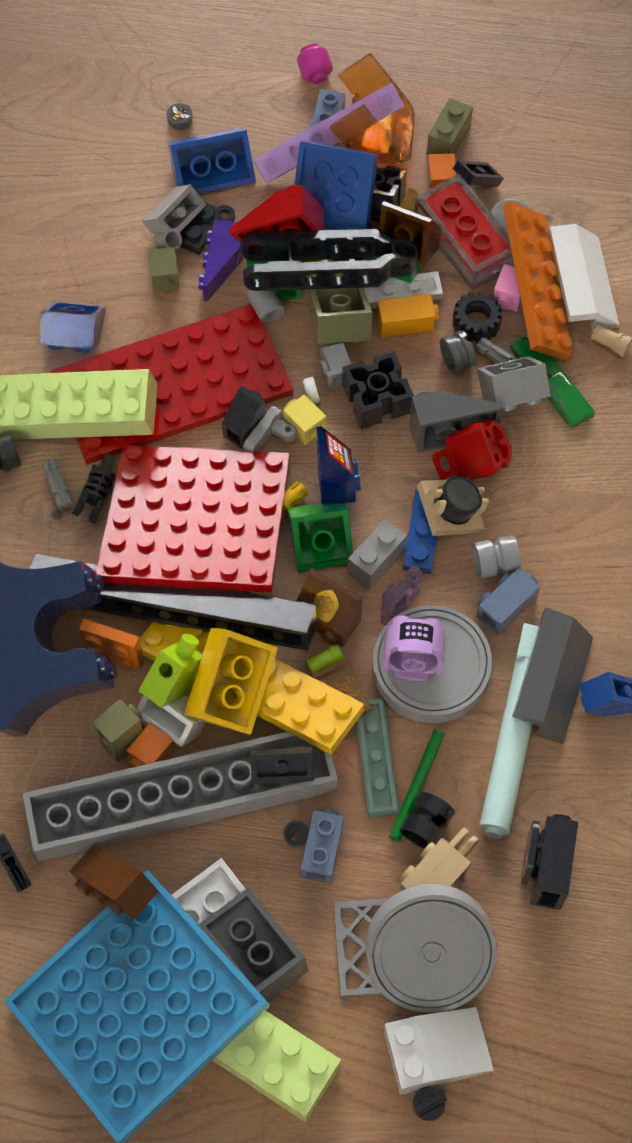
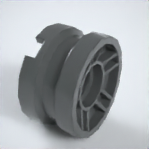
M462 330L455 332L452 337L445 336L441 338L439 342L444 362L454 374L462 371L463 367L470 368L476 365L473 345L471 341L467 342L465 340L467 334Z

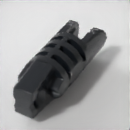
M106 454L99 466H92L72 514L79 516L86 502L94 506L90 512L88 522L96 523L116 476L111 473L116 461L115 457Z

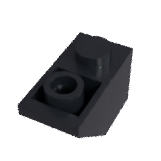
M241 386L222 421L223 436L242 450L246 439L265 415L264 400L258 392L250 391Z

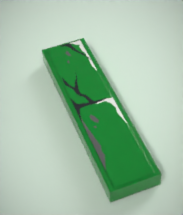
M528 335L510 344V350L517 359L530 356L546 365L551 397L547 398L571 429L594 417L595 411L555 359L530 349Z

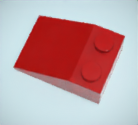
M291 185L287 189L275 192L229 228V234L241 244L244 236L249 233L325 230L324 208L302 185ZM253 244V245H251V246H249V247L257 248V247H260L261 245Z

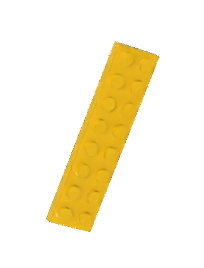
M153 622L139 639L143 656L155 661L163 649L178 643L183 634H190L196 637L199 641L196 650L203 654L209 632ZM274 659L257 716L332 755L365 709L364 704Z

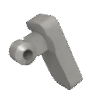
M271 406L246 439L243 451H248L252 454L255 451L261 452L273 434L281 437L284 442H292L296 438V429L292 424H286L283 421L282 410Z

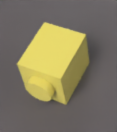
M305 394L297 400H291L283 410L284 422L295 427L296 437L304 445H307L326 430V415Z

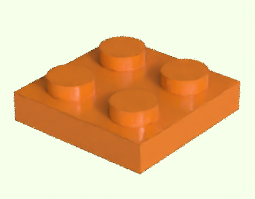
M83 618L79 631L85 649H95L124 669H131L133 667L140 670L144 656L138 636Z

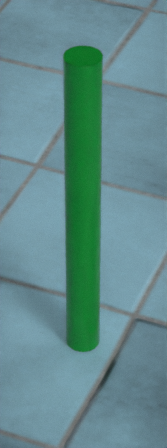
M433 730L389 835V838L394 841H401L403 835L400 832V828L408 814L413 812L412 808L421 793L445 734L440 730Z

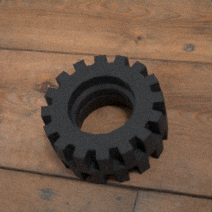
M480 291L477 292V295L469 292L468 297L465 295L461 296L460 301L457 300L453 312L454 331H464L467 334L468 342L471 341L472 343L473 340H476L478 344L481 338L490 340V337L494 338L497 331H499L502 318L501 305H497L498 300L496 298L490 299L491 295L488 293L484 296ZM472 312H479L487 316L488 320L482 323H475L466 316Z

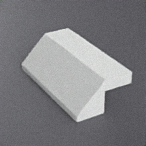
M577 224L551 226L549 237L553 246V255L558 270L568 321L590 320L592 331H594L598 324L607 329L619 328V321L599 237Z

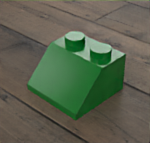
M343 499L287 508L298 572L310 571L311 568L317 570L348 564V558L353 554L348 508Z

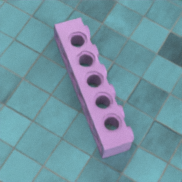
M390 83L255 158L253 162L265 184H268L297 167L300 141L336 146L401 110L404 104L393 83Z

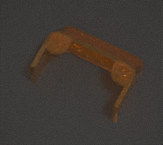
M369 53L338 73V78L353 95L352 103L354 104L384 86L393 83L404 107L378 122L363 104L330 125V130L346 149L379 154L378 163L402 165L411 159L415 112L407 97L375 57Z

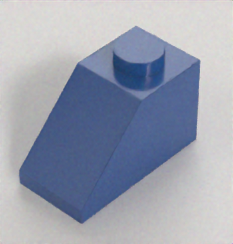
M606 672L580 684L581 702L585 712L602 717L632 713L631 678Z

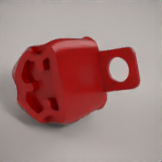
M487 419L480 423L470 424L454 434H449L445 439L447 448L432 455L433 463L441 480L456 474L459 477L473 480L492 476L501 469L506 468L511 461L512 447L506 437L505 429L497 422ZM442 456L449 462L450 468L448 472L444 471L441 467L440 459Z

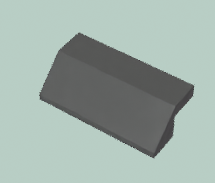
M547 607L544 609L512 714L514 718L536 725L535 735L563 744L593 640L592 635L574 617Z

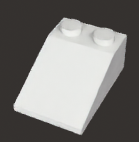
M476 1007L419 1015L384 1025L383 1032L400 1095L418 1091L424 1087H434L494 1071Z

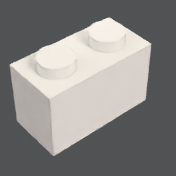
M143 695L137 707L143 720L154 725L181 747L199 737L206 722L184 715L189 699L187 695L163 708H160Z

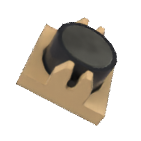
M459 476L451 477L448 480L420 481L416 485L433 536L481 533L485 529L481 514L486 510L489 500L488 498H481L485 491L484 487H476L469 479Z

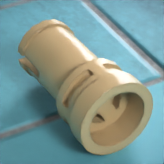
M600 324L595 327L591 335V340L611 348L612 352L617 353L623 358L628 354L632 346V337L623 333L618 334Z

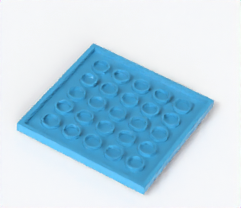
M149 870L143 874L159 892L134 920H131L124 914L117 917L106 907L4 1000L6 1005L117 1143H126L270 1006Z

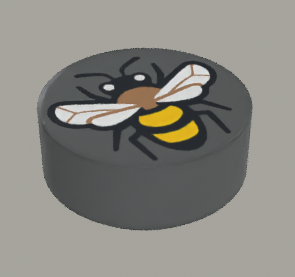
M182 103L169 107L167 110L168 124L175 129L189 127L193 121L191 108Z

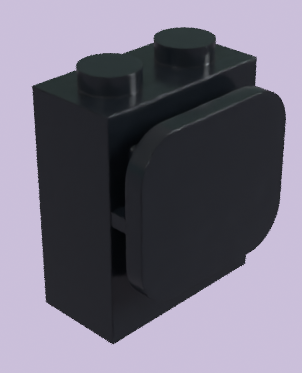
M554 814L553 816H547L541 833H539L540 822H532L526 842L521 883L527 884L530 876L533 879L530 905L561 910L569 893L578 821L571 820V817L567 815Z

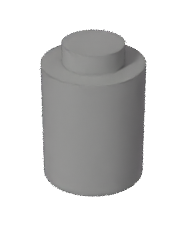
M249 289L247 292V299L264 324L273 323L283 316L285 308L274 291H252Z

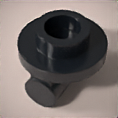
M434 1087L421 1088L413 1098V1110L422 1120H436L443 1114L447 1098L442 1089L438 1090Z

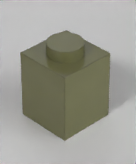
M168 247L148 250L153 292L179 289L175 248Z

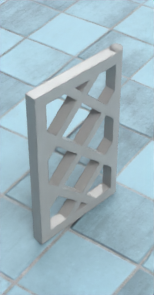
M389 898L334 902L341 997L382 994L374 981H372L371 974L369 976L365 975L354 965L366 951V943L360 940L352 931L362 919L370 924L372 919L367 913L373 907H381ZM341 909H352L359 915L348 928L341 923ZM347 936L361 947L351 961L344 956L343 941ZM350 969L364 980L357 989L346 988V973Z

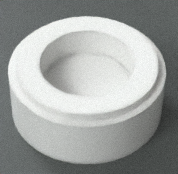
M313 376L305 378L303 384L307 397L314 404L320 403Z

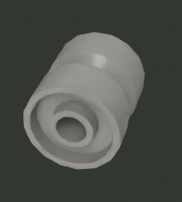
M513 535L497 538L495 543H492L490 540H484L472 544L473 561L479 579L496 576L499 570L503 574L515 572L518 568L521 569L519 548Z

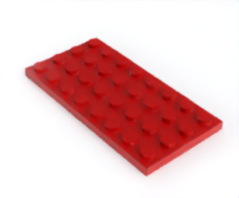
M251 304L50 370L51 373L149 369L158 384L154 434L75 437L86 465L102 460L106 454L111 456L121 454L123 446H144L223 419L241 386L250 391L258 392L262 396L264 404L293 395V387L267 329Z

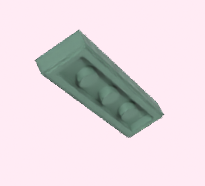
M384 698L369 699L367 702L371 711L361 715L356 721L368 818L398 815L399 808Z

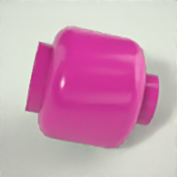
M309 44L300 50L297 63L302 78L314 84L325 82L328 79L327 76L333 70L327 49L318 44Z

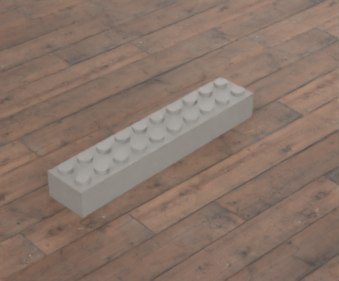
M283 732L22 794L33 852L38 862L87 851L94 844L104 847L336 792L338 778L332 756L329 753L289 732ZM312 747L314 781L251 784L250 750Z

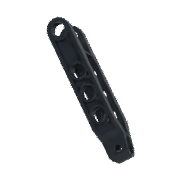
M377 229L255 232L245 235L241 242L242 254L245 259L249 261H272L268 262V264H254L244 268V285L252 291L380 287L391 277L410 276L414 273L418 260V249L412 242L390 238ZM360 241H367V242H368V243L362 244V245L357 244V243L360 242ZM333 242L341 243L339 245H331ZM314 243L312 246H304L303 244ZM253 244L261 245L260 247H257V248L249 247V246H251V245H253ZM403 246L407 248L406 250H400ZM350 258H371L373 260L355 261V259ZM349 259V261L328 262V260H322V262L300 263L299 260ZM366 272L371 273L370 275H366V276L360 275V274L366 273ZM338 273L344 274L343 276L339 277L333 276ZM310 274H315V275H317V276H315V277H306L307 275H310ZM254 276H261V277H263V278H261V279H253L252 277H254Z

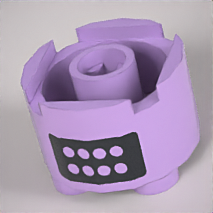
M406 616L394 617L393 623L388 626L385 632L383 658L385 670L388 672L390 668L395 671V677L410 681L428 680L429 674L436 672V676L441 674L444 668L445 634L441 629V622L434 618L421 620L410 619Z

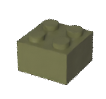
M364 288L309 289V317L317 345L342 342L359 343L371 340L372 310Z

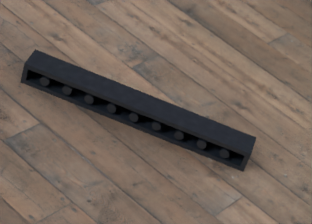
M36 554L29 569L54 567L78 562L79 560L73 561L57 558L52 555ZM85 563L93 570H97V565ZM104 583V592H101L102 601L86 608L88 610L172 626L203 630L204 632H210L211 628L226 629L263 643L305 651L309 649L317 625L316 605L236 590Z

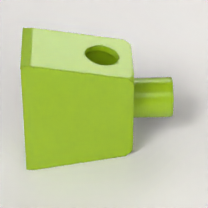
M183 634L178 643L163 649L158 654L138 691L160 708L190 694L203 655L196 650L199 644L198 639L193 635Z

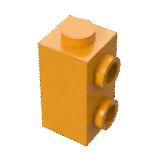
M414 294L409 297H389L384 300H378L377 319L381 338L434 331L435 320H439L438 304H433L431 294Z

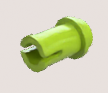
M337 644L334 646L328 645V649L309 659H305L307 667L313 676L335 664L340 666V662L345 660Z

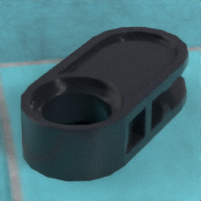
M2 833L0 835V860L19 893L32 886L5 834Z

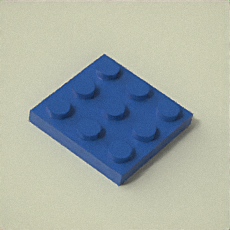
M300 141L295 185H302L324 208L325 229L353 230L369 228L379 154Z

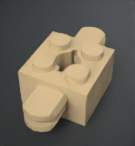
M464 827L450 843L443 838L436 845L431 842L421 853L420 857L422 860L416 867L410 865L401 875L400 880L402 882L398 888L402 891L422 884H441L458 889L467 879L471 862L466 857L476 847L479 839L476 836H472L457 851L470 833Z

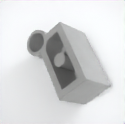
M191 184L174 187L142 220L150 233H155L153 243L156 249L174 247L175 250L178 249L182 243L180 232L206 206ZM166 236L169 238V245L166 243Z

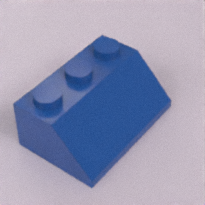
M243 127L167 142L177 187L191 184L195 191L200 194L256 182L247 130Z

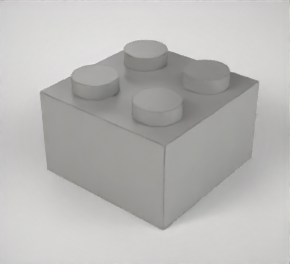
M530 356L477 368L482 399L501 403L503 407L502 412L514 410L516 405L522 403L536 405L542 403L543 398L551 397L546 365Z

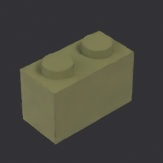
M449 98L428 134L426 155L456 153L471 127L472 106Z
M121 698L92 721L98 742L117 763L128 755L127 749L145 728L140 721L142 718L140 712L132 704L127 706Z

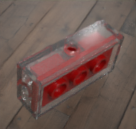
M460 174L415 196L414 213L430 218L442 227L439 249L472 290L499 276L504 264L515 267L509 235Z

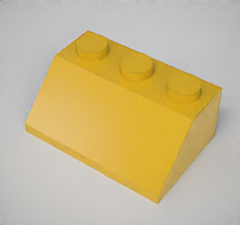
M211 628L184 715L251 735L278 648L226 629Z

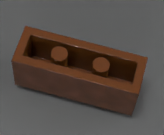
M96 844L69 871L76 878L77 881L74 885L80 892L87 897L90 895L102 907L105 905L117 917L124 914L131 920H134L159 892L141 871Z

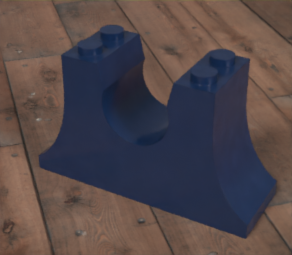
M0 561V732L14 737L27 735L34 722L54 705L77 695L115 688L113 679L117 678V670L114 661H111L110 658L95 649L74 648L67 652L57 653L52 643L53 627L63 614L76 609L84 610L102 601L101 592H104L102 576L100 574L97 575L95 570L82 561L39 569L16 568L5 565Z

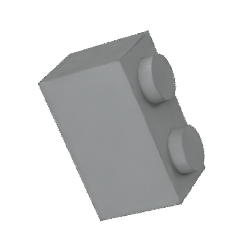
M384 519L348 558L347 573L370 590L406 551L407 535Z

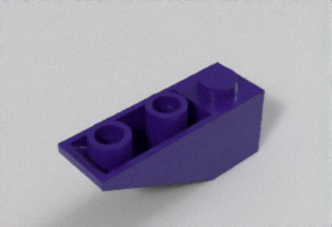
M214 220L213 229L207 232L206 244L209 246V251L203 254L202 266L205 268V274H200L198 285L199 290H203L204 301H208L243 261L242 245L229 234V228L237 222Z

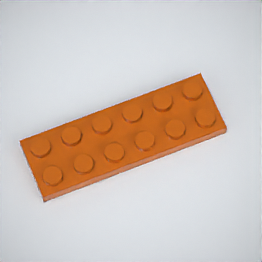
M510 201L503 205L530 349L567 361L573 357L572 340L568 332L567 315L564 312L562 291L558 283V270L554 263L553 246L547 228L548 221L545 215Z

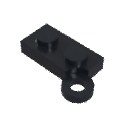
M204 202L206 206L180 232L182 237L180 247L200 255L207 245V232L213 229L214 220L234 221L235 211L232 207L222 205L215 210V206ZM222 213L229 214L227 218H222L220 215Z

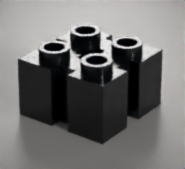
M389 165L386 168L377 167L370 214L371 220L380 223L381 204L383 202L400 207L405 197L407 169Z
M395 351L374 357L373 364L365 366L364 361L342 367V386L349 402L354 401L353 411L361 429L382 423L383 415L390 414L391 418L394 419L410 414L411 400L414 394L407 379H401L402 367Z

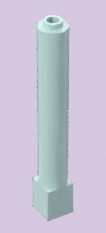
M526 623L523 625L479 825V828L484 831V835L493 839H501L502 836L510 833L532 728L531 723L512 717L539 627Z

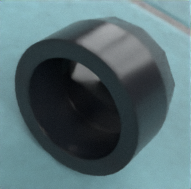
M292 821L284 829V839L292 846H301L306 843L309 830L302 822ZM301 827L304 830L294 842L291 838Z

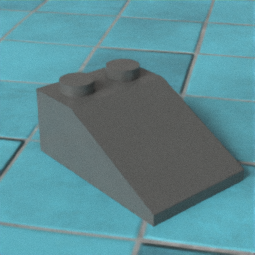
M442 391L421 392L416 396H412L409 426L417 453L446 447L445 439L449 434H454L470 424L480 423L487 419L500 424L503 410L502 404Z
M249 888L198 924L267 1002L308 972L304 955Z

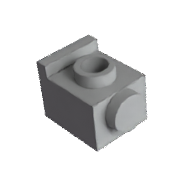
M343 342L335 345H326L320 350L322 360H319V367L322 375L326 376L327 391L342 387V367L352 364Z

